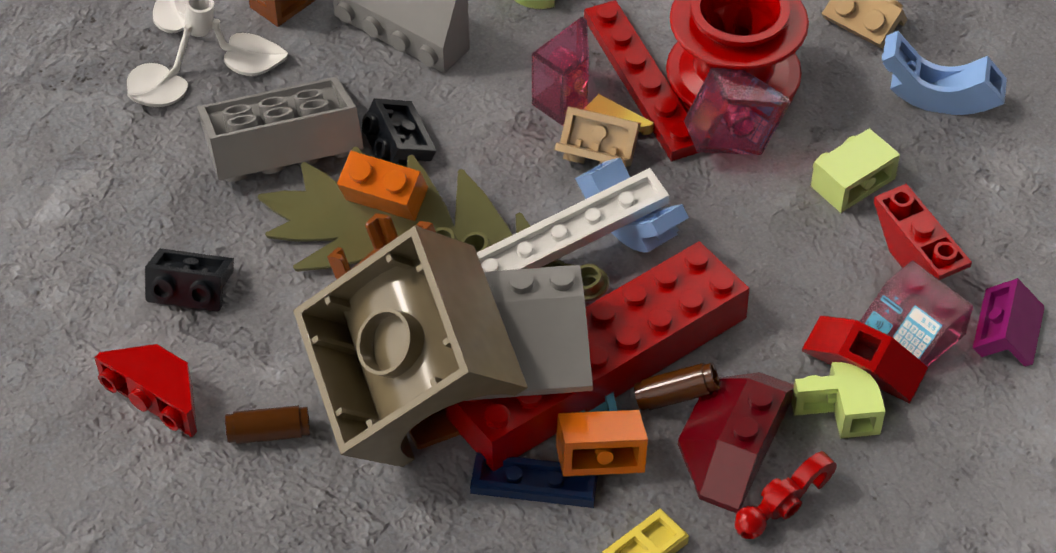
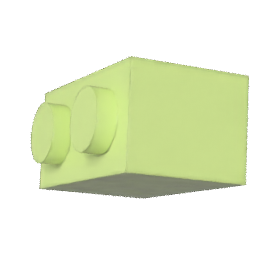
M869 128L857 136L849 137L841 146L829 153L821 154L813 164L811 187L842 213L896 178L900 154Z

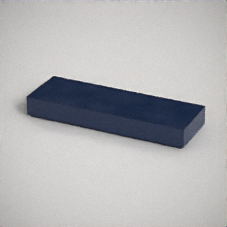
M476 452L470 494L594 508L598 475L563 477L560 462L513 456L504 460L503 466L493 472L486 464V458L481 453Z

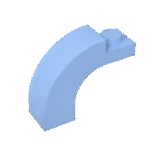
M899 31L886 35L882 61L885 68L893 73L890 89L909 104L926 111L951 115L975 114L1004 104L1007 78L988 56L961 66H941L921 57Z
M620 157L602 162L576 177L575 180L585 199L630 178V175ZM682 204L659 208L611 233L620 242L633 250L643 253L650 252L677 236L679 231L677 225L689 217Z

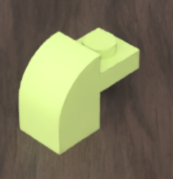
M832 362L829 376L820 377L812 375L795 379L791 400L794 416L834 412L840 438L881 434L886 410L878 384L865 370L848 363Z

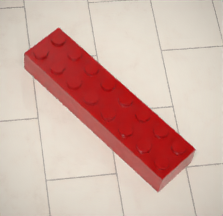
M698 241L585 307L593 391L462 401L446 407V417L475 452L481 453L486 458V464L494 472L503 466V461L512 456L519 457L557 433L558 413L581 412L582 410L589 412L605 402V396L614 392V397H618L634 387L635 383L651 377L747 318L750 288Z

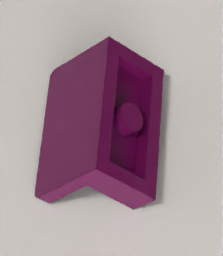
M1018 278L987 288L972 348L981 357L1009 350L1023 366L1033 365L1044 314V305Z

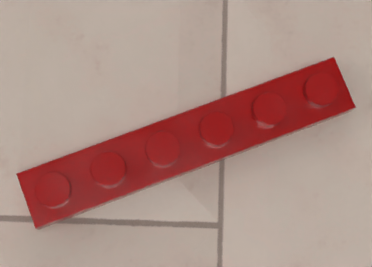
M613 0L584 9L585 22L643 117L654 122L653 133L670 161L703 152L705 147L703 137L618 2Z

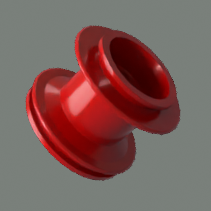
M674 0L670 11V26L677 42L668 55L666 72L670 87L688 114L704 123L717 127L731 128L719 120L731 97L770 121L781 115L790 106L800 86L802 75L800 61L795 52L802 46L809 26L807 10L801 0ZM753 80L756 82V85L748 100L743 98V95ZM766 90L780 98L771 115L758 108V104Z

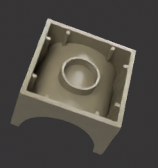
M416 225L293 310L340 454L344 456L404 467L415 460L406 434L428 416L465 400L488 395L516 396L528 388L475 247Z

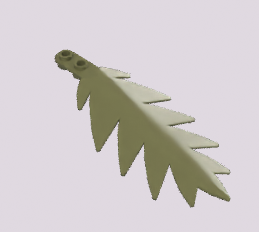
M357 146L352 148V151L364 154ZM414 155L407 157V167L420 171L428 186L415 221L346 200L336 181L306 162L301 163L306 191L284 190L258 195L259 201L279 216L288 220V222L265 233L267 238L294 242L334 240L294 264L293 268L297 272L331 268L327 256L337 247L343 248L349 265L359 263L374 250L365 224L376 213L391 217L398 237L414 225L417 226V223L420 221L433 223L436 233L475 247L476 253L512 236V233L484 191L463 169H459L457 172L454 226L447 206ZM520 212L516 214V233L530 227ZM557 259L540 268L569 266L574 264H566L563 261ZM594 264L580 265L585 302L594 301L606 293L609 287V278L602 269Z

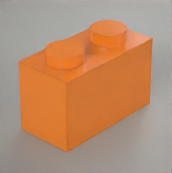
M350 150L337 182V186L346 200L412 221L416 220L428 190V186L420 171Z
M639 410L558 413L556 449L563 477L645 473L648 438Z

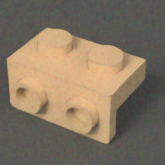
M830 0L821 13L824 19L881 49L885 45L886 35L893 33L898 24L904 26L907 21V17L902 9L903 5L897 0Z
M568 106L560 142L556 143L554 150L564 152L563 159L577 163H584L585 158L597 160L601 164L604 161L621 157L625 167H628L632 164L641 123Z

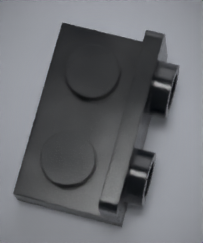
M373 99L368 112L363 116L362 131L371 145L375 158L397 164L399 160H407L409 155H414L417 161H432L437 150L412 101Z
M159 248L145 266V300L149 303L218 312L222 308L223 287L234 272V258Z

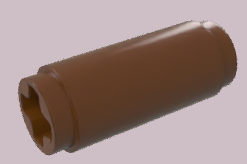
M700 363L645 378L641 382L634 384L635 398L642 411L647 409L651 411L711 395L712 392L720 390L718 373L713 363Z
M297 405L234 411L233 414H225L228 443L236 442V444L274 441L302 438L304 435H310L308 407H299Z

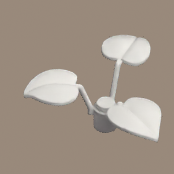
M156 0L153 8L154 24L167 33H178L184 30L174 66L170 71L167 67L158 63H146L134 68L127 78V97L136 103L149 107H165L180 101L187 92L188 83L184 78L177 76L181 67L190 34L195 37H204L209 31L214 29L220 47L227 51L224 55L226 66L232 71L246 76H257L272 70L287 59L288 52L277 44L250 33H236L230 37L229 43H227L220 29V20L214 18L213 0Z

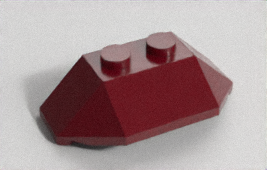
M760 372L719 377L720 390L712 392L711 395L699 397L678 438L679 449L695 484L699 499L734 513L741 509L792 400L793 384Z

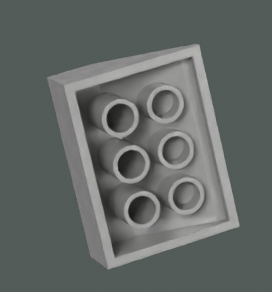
M333 0L334 15L341 21L361 29L369 36L380 39L393 46L396 50L404 52L420 60L424 65L433 67L442 73L448 71L470 49L468 0Z
M337 76L197 107L212 163L219 181L236 182L245 179L247 174L260 171L264 174H272L281 171L283 166L296 163L301 165V163L306 162L312 165L317 163L319 158L332 155L336 158L348 157L353 147L364 148L357 108Z
M580 265L484 272L528 388L516 396L488 395L469 400L593 391L585 298Z

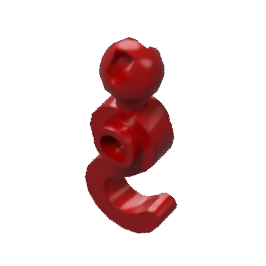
M820 451L803 462L791 478H786L782 481L780 478L772 480L762 490L761 496L763 499L759 506H745L737 512L735 530L738 535L745 539L758 538L766 530L768 519L776 520L782 517L786 520L793 516L802 506L800 499L811 483L818 489L822 488L834 474L837 464L825 452Z

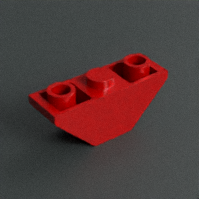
M907 183L874 197V205L889 252L910 278L939 281L971 267L972 261Z
M820 316L802 348V352L829 365L832 362H843L865 370L874 378L879 389L909 404L928 371V367L893 337L854 319Z
M158 344L99 352L94 357L99 373L98 379L108 391L112 393L118 391L129 398L137 409L143 412L147 410L160 417L161 421L173 431L179 429L190 437L197 433L193 385L188 362Z

